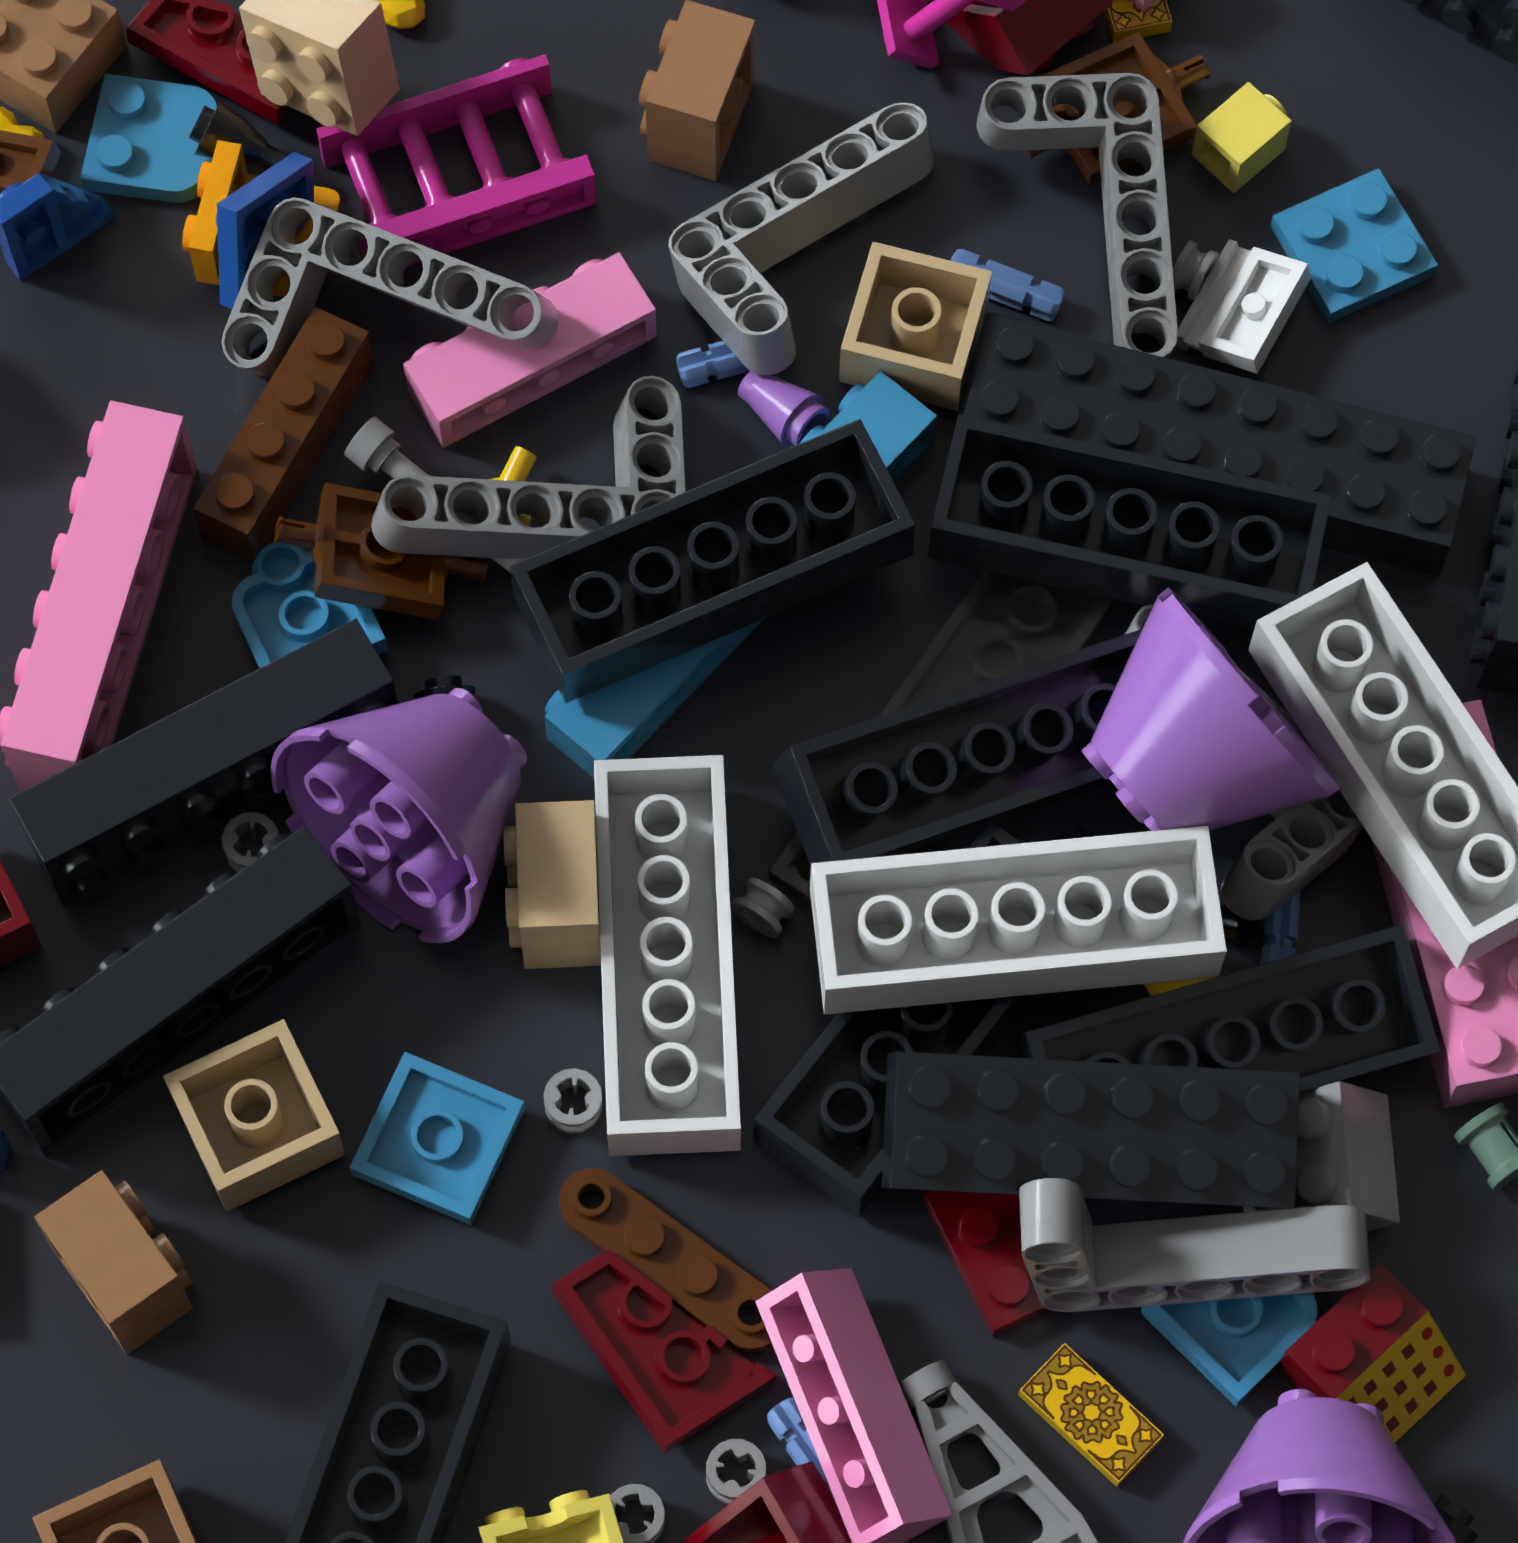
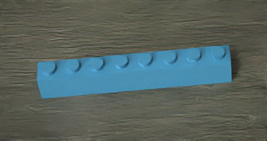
M880 371L866 386L858 383L852 387L838 407L839 414L825 428L822 425L815 426L801 443L861 419L895 483L934 443L937 415ZM763 620L566 704L559 690H557L545 707V712L547 713L544 716L547 740L592 778H594V760L630 759Z

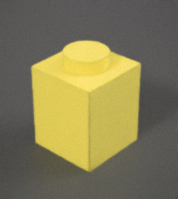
M1247 82L1197 125L1191 155L1230 191L1235 193L1285 150L1292 120L1288 118L1286 110L1276 98L1269 94L1263 95L1250 82Z

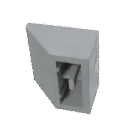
M1341 1081L1299 1093L1295 1208L1328 1205L1355 1206L1362 1209L1366 1214L1367 1231L1400 1223L1388 1095ZM1243 1206L1244 1213L1293 1209L1277 1207Z

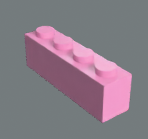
M620 252L605 260L593 259L584 263L575 270L572 277L550 288L542 286L533 289L552 302L557 310L559 319L555 335L544 346L535 349L522 348L467 327L465 332L444 343L432 342L421 347L413 354L409 361L403 363L407 391L442 448L657 337L656 309ZM531 302L522 304L514 312L512 323L515 331L525 329L533 320L534 308Z
M852 1268L800 1273L755 1301L852 1543H905L953 1516Z

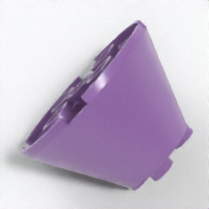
M1169 587L1157 597L1091 742L1081 750L1095 769L1106 780L1109 778L1119 791L1115 794L1141 824L1144 822L1151 831L1208 826L1209 831L1327 798L1336 793L1341 786L1334 781V776L1256 683L1252 679L1249 680L1235 666L1236 663L1227 654V650Z
M455 688L449 694H434L300 729L285 739L274 752L271 762V780L275 793L279 794L284 789L294 813L286 820L292 834L303 826L307 828L351 883L356 906L391 930L402 922L423 931L418 936L420 941L445 943L457 939L476 920L504 836V828L507 826L520 787V769L527 763V754L515 738L502 734L482 713L479 702L471 693L462 688Z
M1294 1389L1282 1393L1278 1398V1406L1267 1411L1257 1421L1188 1530L1183 1543H1457L1450 1529L1386 1430L1382 1411L1370 1404H1354L1335 1398L1317 1397L1313 1392L1304 1389Z

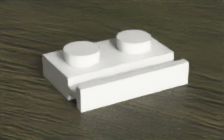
M1229 239L1178 328V348L1187 351L1190 347L1202 351L1203 357L1258 374L1311 279L1308 263L1253 247L1250 251L1239 247L1237 241Z

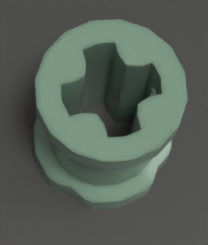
M1503 1103L1496 1104L1483 1111L1461 1127L1454 1135V1138L1460 1145L1467 1144L1487 1171L1489 1174L1487 1183L1493 1191L1518 1178V1135L1505 1119L1508 1110Z

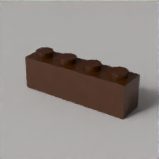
M314 306L193 507L202 540L254 563L260 551L268 545L273 537L279 516L284 517L375 365L369 331Z

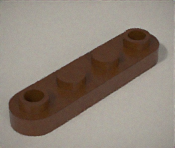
M586 1168L575 1172L564 1182L559 1194V1207L562 1220L570 1231L600 1253L607 1249L613 1251L673 1297L672 1302L704 1327L708 1324L728 1338L727 1344L737 1352L755 1355L766 1352L773 1347L763 1320L757 1325L749 1326L742 1323L738 1316L740 1311L747 1306L757 1307L755 1301L770 1293L771 1289L611 1173L599 1168ZM587 1191H597L605 1198L602 1205L596 1209L583 1207L579 1200Z

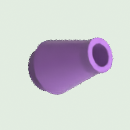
M750 371L739 386L738 396L750 405L785 447L800 444L815 426L822 425L825 428L829 423L830 411L823 406V398L820 395L776 376L761 375Z

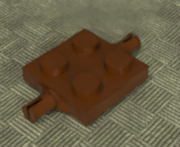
M1138 31L1041 76L1133 73L1140 74L1149 79L1155 86L1159 97L1164 152L1195 137L1197 124L1182 102L1181 89L1203 79H1208L1210 77V70L1207 62H1203L1204 57L1201 54L1174 67H1167L1164 62L1153 55ZM1121 101L1113 104L1117 113L1125 118L1141 116L1137 106L1130 102ZM1062 103L1052 107L1056 115L1063 120L1073 121L1081 118L1079 111L1070 104ZM1098 147L1063 149L1072 156L1089 186L1101 181ZM1050 149L1022 150V152L1025 151L1026 158L1030 160L1034 156ZM1123 159L1118 162L1121 170H1125L1140 162L1134 159Z
M325 482L319 496L318 518L315 524L279 516L275 528L274 542L311 548L312 557L316 564L314 595L316 598L437 620L444 607V585L448 575L479 580V582H484L487 575V562L489 558L397 553L381 546L373 536L371 524L382 493ZM401 507L392 508L394 514L402 520H418L414 513L408 509Z

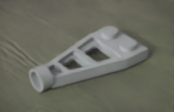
M939 1360L925 1366L900 1383L907 1404L915 1414L921 1438L953 1516L944 1520L950 1543H984L978 1524V1510L983 1502L1001 1492H1009L1019 1496L1040 1518L1043 1526L1042 1535L1032 1543H1098L1083 1515L961 1388L945 1360ZM945 1394L948 1397L947 1402L942 1407L931 1408L927 1406ZM966 1434L978 1436L1000 1465V1473L997 1476L971 1490H966L960 1486L947 1456L949 1443Z

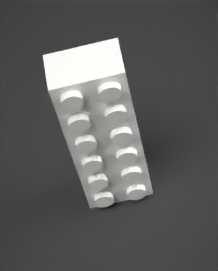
M1365 562L1258 619L1248 651L1318 758L1334 776V781L1341 786L1340 792L1456 969L1465 966L1517 937L1518 786L1369 563Z
M723 755L594 760L609 1156L741 1151Z
M1208 826L811 863L810 895L824 1014L1218 977L1227 952Z

